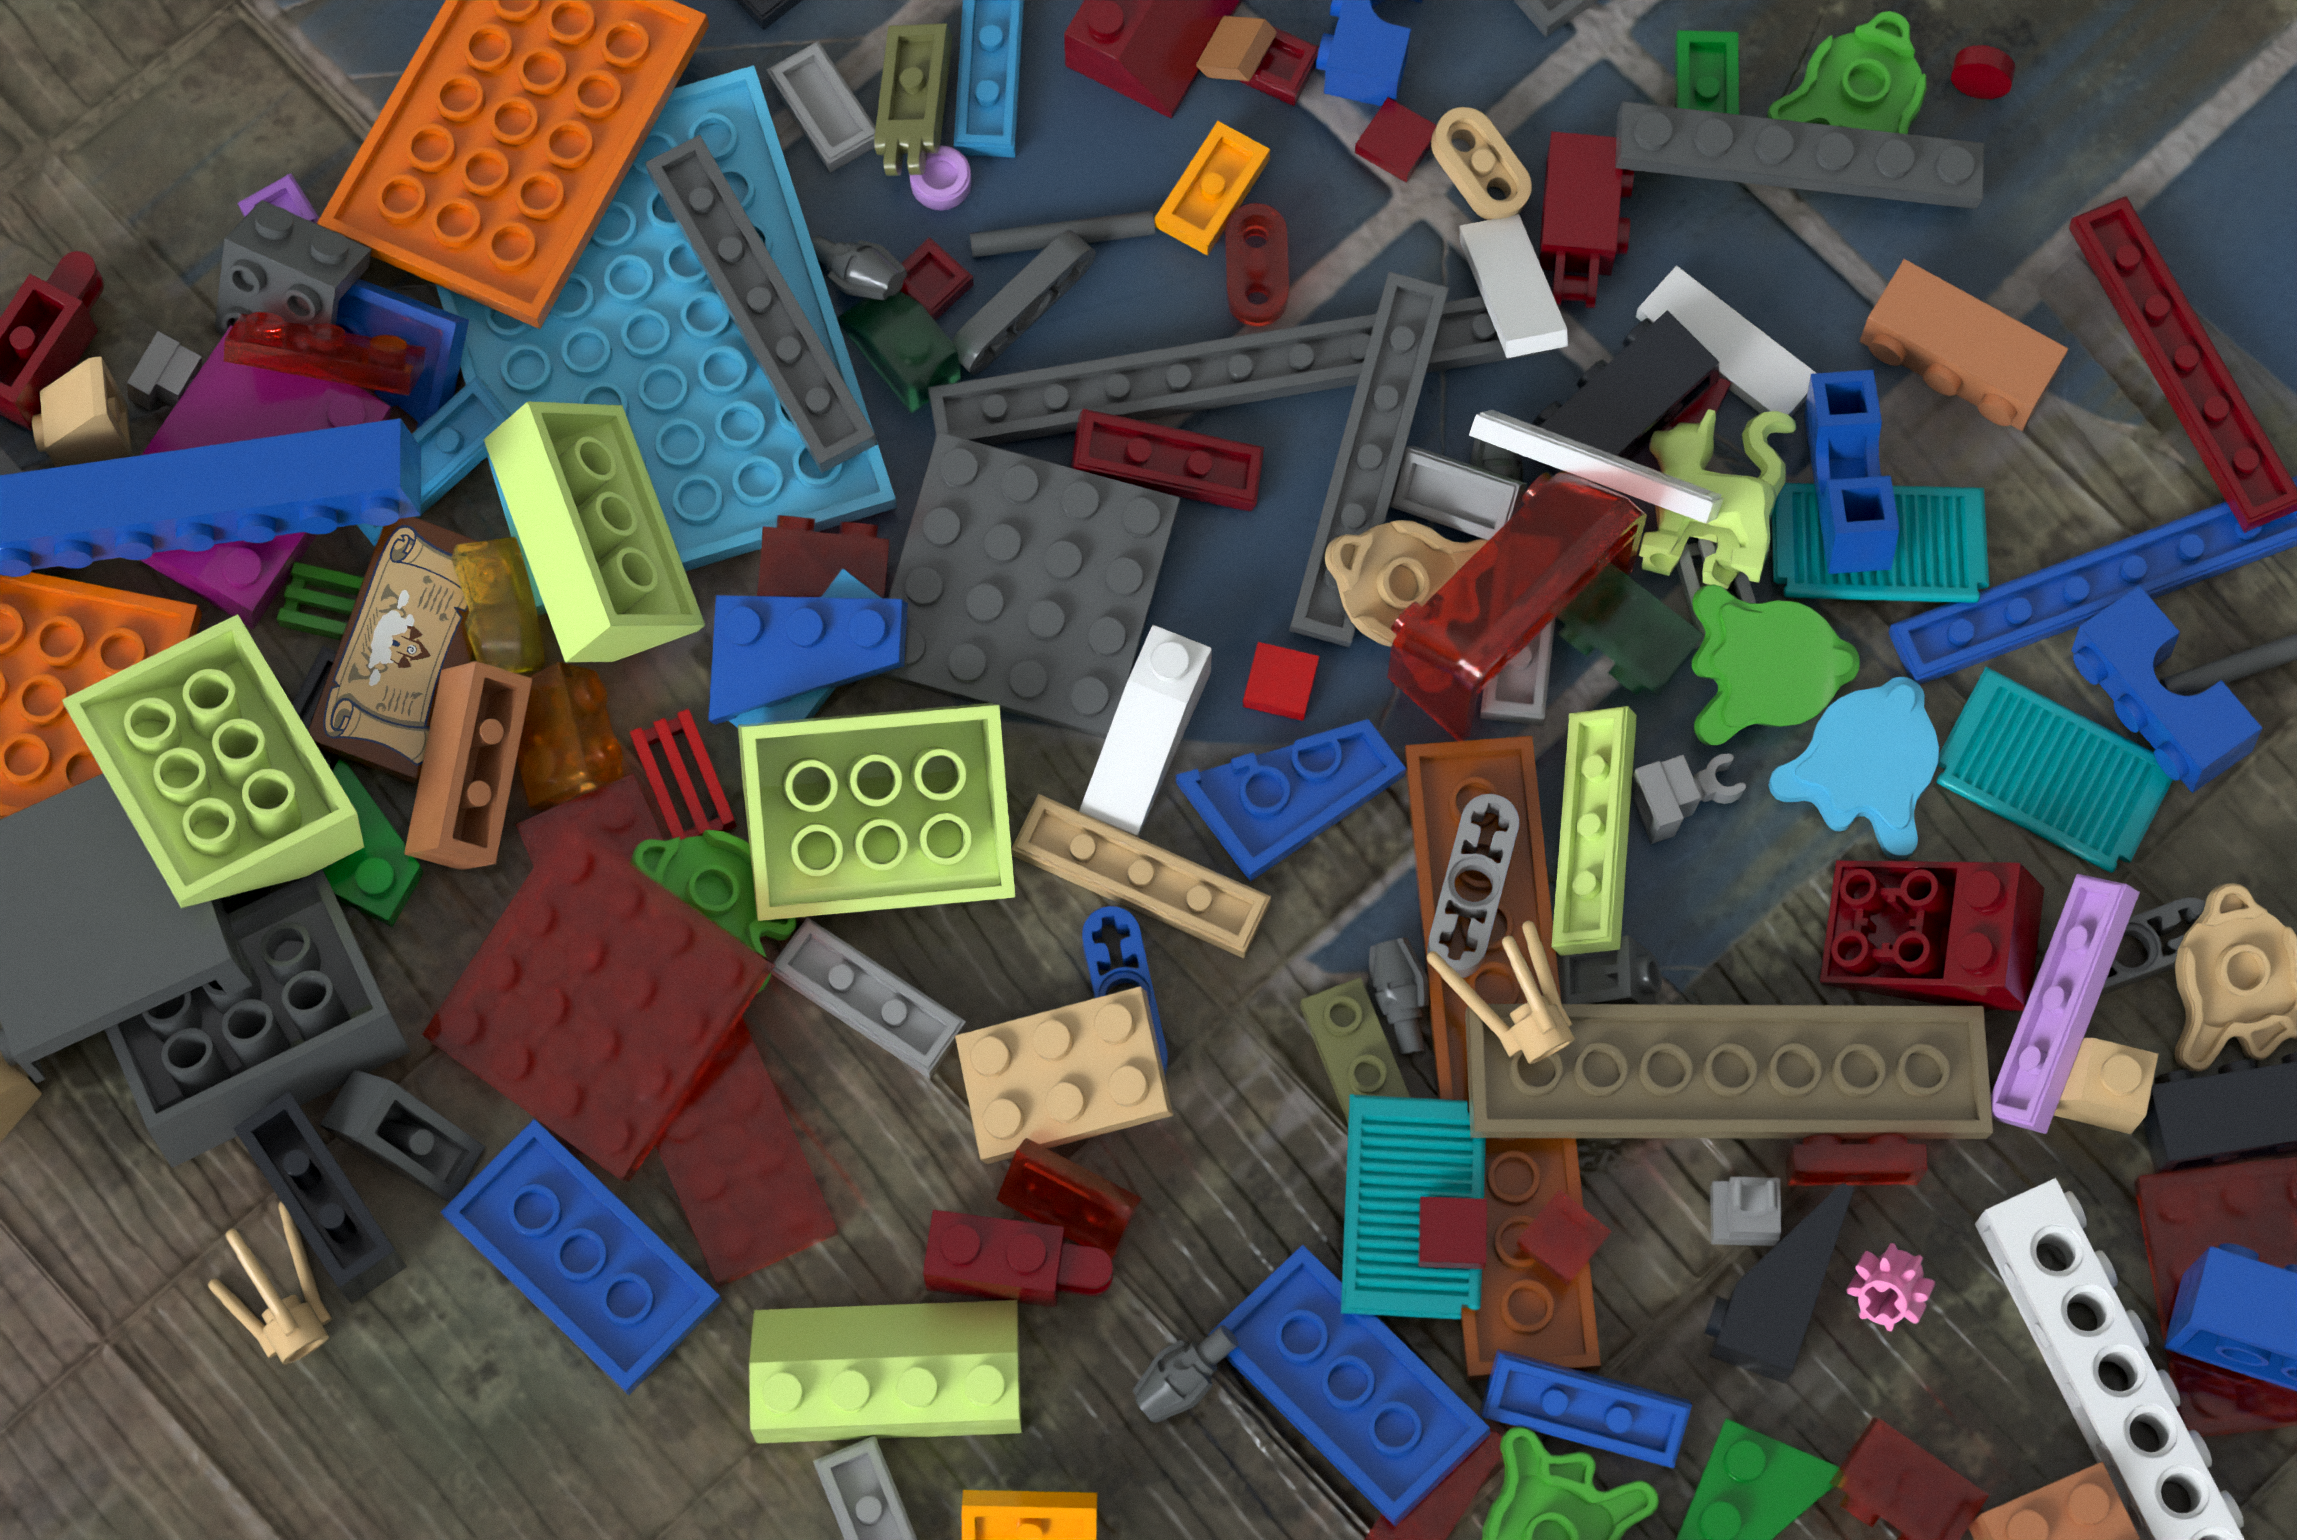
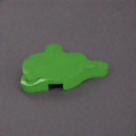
M1886 11L1877 14L1870 22L1856 26L1853 33L1844 34L1835 39H1832L1830 35L1818 45L1809 60L1803 83L1791 94L1773 102L1769 107L1766 118L1908 134V129L1918 117L1927 90L1926 74L1922 75L1920 66L1914 58L1915 49L1910 41V25L1908 21L1896 12Z
M1715 584L1702 586L1694 594L1692 599L1693 610L1703 624L1706 634L1704 641L1693 657L1692 669L1697 676L1714 679L1718 685L1717 694L1699 713L1694 722L1695 734L1705 745L1716 746L1723 744L1738 731L1753 724L1780 727L1804 723L1814 718L1826 708L1839 688L1852 681L1858 673L1860 659L1856 648L1852 644L1840 639L1827 621L1806 605L1799 602L1781 600L1766 601L1758 604L1748 603L1737 599L1722 586Z
M705 830L702 836L688 837L680 840V837H676L667 841L648 839L637 845L630 859V869L633 876L643 887L650 915L658 929L671 942L688 952L711 958L721 964L736 988L742 993L757 994L762 991L770 980L771 968L760 938L763 936L776 940L789 938L796 927V917L757 920L749 843L724 831Z
M1515 1427L1506 1431L1501 1438L1500 1449L1505 1465L1504 1483L1500 1494L1489 1508L1482 1530V1540H1620L1628 1528L1654 1513L1659 1504V1497L1654 1487L1642 1480L1633 1481L1608 1491L1597 1490L1593 1484L1596 1463L1590 1454L1576 1452L1565 1455H1551L1544 1448L1534 1431L1526 1427Z

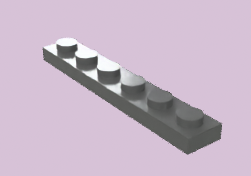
M1622 102L1617 112L1615 168L1976 209L1983 200L1984 143Z
M701 135L645 162L650 178L820 472L823 473L877 445L874 432Z
M1388 272L1289 629L1291 632L1350 648L1356 626L1348 617L1341 601L1337 582L1326 567V548L1336 537L1345 534L1359 535L1374 526L1385 523L1448 294V287Z

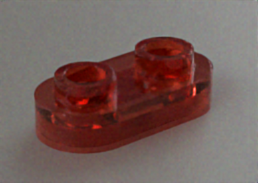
M1251 203L1235 210L1226 224L1227 304L1233 316L1240 322L1259 327L1277 321L1284 314L1288 305L1287 226L1284 218L1276 209L1261 203ZM1258 235L1266 240V244L1262 247L1254 248L1247 245L1245 240L1250 236ZM1253 292H1262L1269 299L1265 303L1258 305L1251 303L1247 296Z

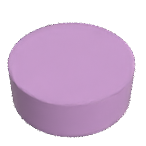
M940 146L938 153H927L924 175H910L913 195L919 203L933 210H949L960 205L967 198L972 184L970 165L965 156L958 150L948 146Z

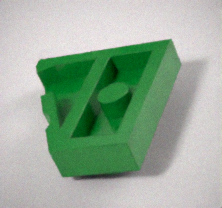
M339 760L332 772L357 812L364 848L322 869L337 900L393 927L424 872L415 857L404 854L405 843L349 765Z
M1725 1419L1676 1540H1772L1824 1494L1834 1488L1843 1478L1845 1469L1729 1419Z

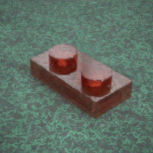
M1834 1135L1810 1136L1802 1140V1145H1794L1786 1159L1787 1186L1840 1185L1841 1183L1847 1185H1918L1927 1171L1926 1144H1908L1907 1137L1902 1135L1874 1136L1868 1139V1145H1842V1138Z
M1025 1138L1017 1148L996 1198L997 1201L1041 1224L1064 1227L1065 1237L1086 1247L1099 1248L1105 1251L1111 1260L1121 1248L1142 1199L1028 1138Z

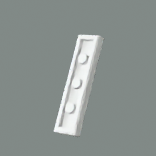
M1495 410L1476 414L1469 436L1706 524L1717 519L1724 499L1721 498L1719 493Z

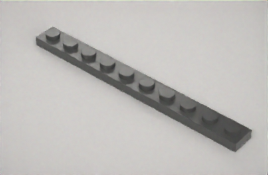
M1482 296L1449 301L1444 304L1426 373L1550 353V350L1506 358ZM1377 313L928 387L936 437L937 433L941 432L990 446L1074 432L1077 429L1078 416L1082 409L1135 420H1146L1357 385Z

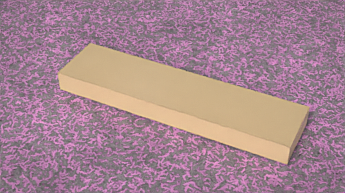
M1038 794L1011 848L1012 856L1242 958H1245L1271 903V896L1040 794Z

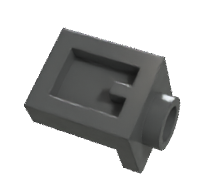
M1629 935L1621 936L1620 950L1560 956L1557 953L1562 1004L1656 1005L1655 993L1660 991L1662 985L1660 965L1652 952Z

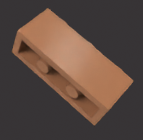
M1903 259L1868 316L1859 341L1868 346L1870 352L1880 361L1892 366H1899L1901 364L1923 376L1925 383L1938 393L1947 396L1957 395L1977 406L1979 412L1989 421L2001 426L2012 425L2021 431L2024 430L2057 375L2069 349L1906 259Z
M478 661L441 670L404 852L405 855L458 870L496 864L533 678Z

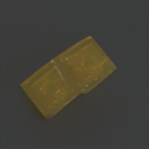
M516 537L456 545L451 560L470 611L464 626L476 660L513 673L543 669L545 656L539 619L529 577Z

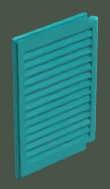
M1785 483L1776 498L1771 515L1773 582H1776V584H1786L1783 590L1785 598L1978 603L1980 593L1977 589L1989 587L1984 488L1893 486L1900 530L1892 569L1828 574L1814 483Z
M1985 667L1939 753L1937 766L1945 769V771L1940 773L1936 780L1937 784L2109 873L2115 871L2117 859L2125 863L2131 862L2173 781L2159 766L2154 752L1988 667Z
M1350 1094L1341 1313L1461 1320V1308H1469L1471 1310L1481 1308L1482 1269L1418 1267L1420 1197L1484 1199L1486 1138H1471L1470 1113L1467 1112L1468 1100Z

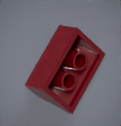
M1084 0L1064 33L1065 66L1172 119L1201 71L1196 66V63L1223 16H1234L1243 0Z

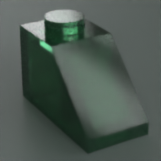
M899 291L894 296H888L886 300L865 298L838 317V323L910 413L930 400L928 387L952 384L961 379L958 349L925 308L903 292Z

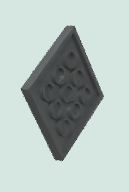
M938 432L888 598L903 599L908 603L904 667L875 676L976 704H998L1001 711L1106 739L1127 681L1133 670L1179 510L1180 497Z

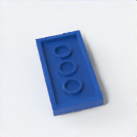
M536 1119L531 1121L441 1211L443 1217L628 1396L722 1302L720 1295Z
M1302 1245L1217 1325L1208 1336L1221 1325L1226 1326L1234 1334L1239 1345L1225 1358L1396 1527L1490 1435V1427L1375 1315L1341 1313L1342 1282Z

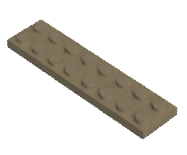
M1488 1004L1509 1028L1515 1025L1509 1014L1524 1005ZM1562 1004L1573 1024L1569 1029L1575 1040L1560 1051L1533 1064L1528 1063L1522 1051L1509 1057L1499 1037L1469 1006L1465 1010L1471 1138L1987 1139L1993 1134L1984 1006Z

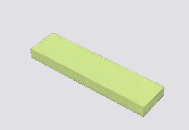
M1628 706L1569 713L1551 946L1560 956L1620 950L1637 715Z

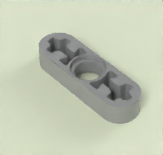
M1496 794L1477 796L1463 810L1427 946V954L1431 951L1437 952L1462 978L1475 973L1484 961L1519 829V816L1516 808L1509 800ZM1486 813H1493L1499 816L1498 826L1506 829L1507 832L1496 831L1494 833L1487 857L1482 854H1476L1481 828L1471 822H1482ZM1466 849L1472 854H1462L1461 851ZM1493 858H1500V859H1501V862H1500V863H1496V862L1493 861L1492 859H1493ZM1476 870L1485 874L1492 885L1490 895L1478 902L1463 899L1457 893L1454 884L1456 878L1461 873ZM1449 908L1456 914H1446L1445 911ZM1459 915L1471 918L1466 945L1476 950L1475 952L1464 951L1460 960H1453L1448 957V947L1439 942L1440 940L1451 941ZM1474 918H1485L1486 920L1482 924Z

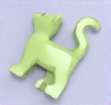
M1708 409L1700 423H1679L1671 430L1655 431L1649 443V450L1658 460L1662 473L1719 493L1721 498L1724 499L1717 519L1707 524L1655 505L1657 531L1644 533L1639 556L1643 557V570L1670 576L1679 562L1688 538L1695 537L1717 543L1716 553L1705 557L1702 570L1703 583L1715 584L1728 589L1740 572L1745 573L1749 581L1759 583L1770 547L1769 521L1776 498L1785 484L1786 464L1777 452L1768 445L1767 438L1771 433H1794L1797 429L1796 421L1788 414L1770 411L1758 414L1747 422L1742 433L1745 453L1761 470V475L1758 478L1720 474L1704 470L1713 455V435L1716 420L1714 410Z

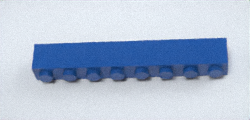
M399 418L0 475V575L20 577L29 574L34 569L56 566L75 569L84 568L93 561L120 557L128 560H142L151 557L156 552L178 549L199 552L211 549L214 544L242 540L250 543H264L273 540L275 536L292 533L328 534L335 531L337 527L364 523L374 526H386L397 522L400 518L421 516V447L402 419Z

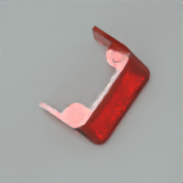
M1561 471L1554 477L1547 472L1540 475L1524 493L1521 501L1525 505L1423 606L1417 601L1413 602L1395 620L1391 631L1397 636L1391 646L1387 678L1457 741H1465L1470 736L1478 694L1605 566L1623 581L1632 573L1647 514L1630 499L1566 471Z

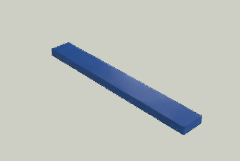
M2294 476L2292 480L2297 487V476ZM2227 502L1981 591L1979 592L1980 600L1978 603L1951 602L1894 623L1890 626L1888 634L1908 678L1922 685L2079 627L2138 585L2143 588L2151 599H2155L2296 547L2297 511L2244 533Z

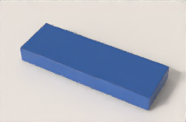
M1497 1349L1479 1412L1481 1417L1518 1427H1526L1536 1432L1674 1468L1692 1404L1684 1398Z

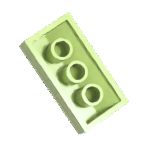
M527 401L484 439L565 662H614L695 633L705 626L622 405Z
M1018 1301L754 1310L749 1381L750 1430L756 1443L867 1439L875 1436L876 1439L1022 1433Z

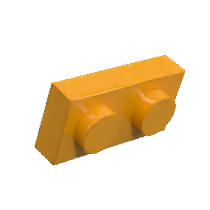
M1217 121L1155 216V227L1208 256L1269 162L1270 149Z
M963 1490L962 1540H1097V1493Z

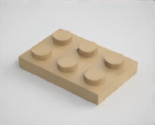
M1141 986L955 1036L980 1160L986 1164L1173 1116L1147 992Z

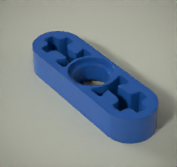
M1116 906L1102 907L1094 911L1086 919L1082 930L1083 950L1094 999L1106 996L1111 988L1121 983H1129L1136 987L1141 986L1147 992L1164 1075H1166L1168 1054L1138 922L1130 912ZM1106 925H1114L1118 934L1128 933L1129 937L1123 938L1120 942L1123 967L1111 970V961L1106 944H1095L1093 941L1102 937V927ZM1133 962H1136L1138 968L1126 967ZM1099 969L1111 970L1102 976L1098 972Z

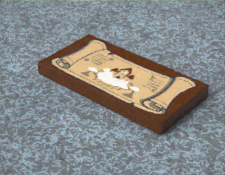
M416 517L400 518L391 525L382 526L308 727V732L319 749L418 785L441 670L470 663L506 564L508 552Z

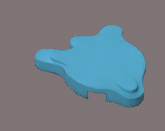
M1895 677L1881 687L1854 691L1836 700L1826 709L1817 723L1808 748L1798 758L1778 766L1772 772L1768 784L1771 794L1775 799L1782 802H1812L1818 808L1828 827L1834 831H1845L1856 817H1866L1871 821L1881 850L1886 856L1895 860H1903L1912 856L1918 843L1914 819L1916 802L1927 790L1938 765L1939 758L1937 735L1924 708L1925 694L1921 686L1910 678Z

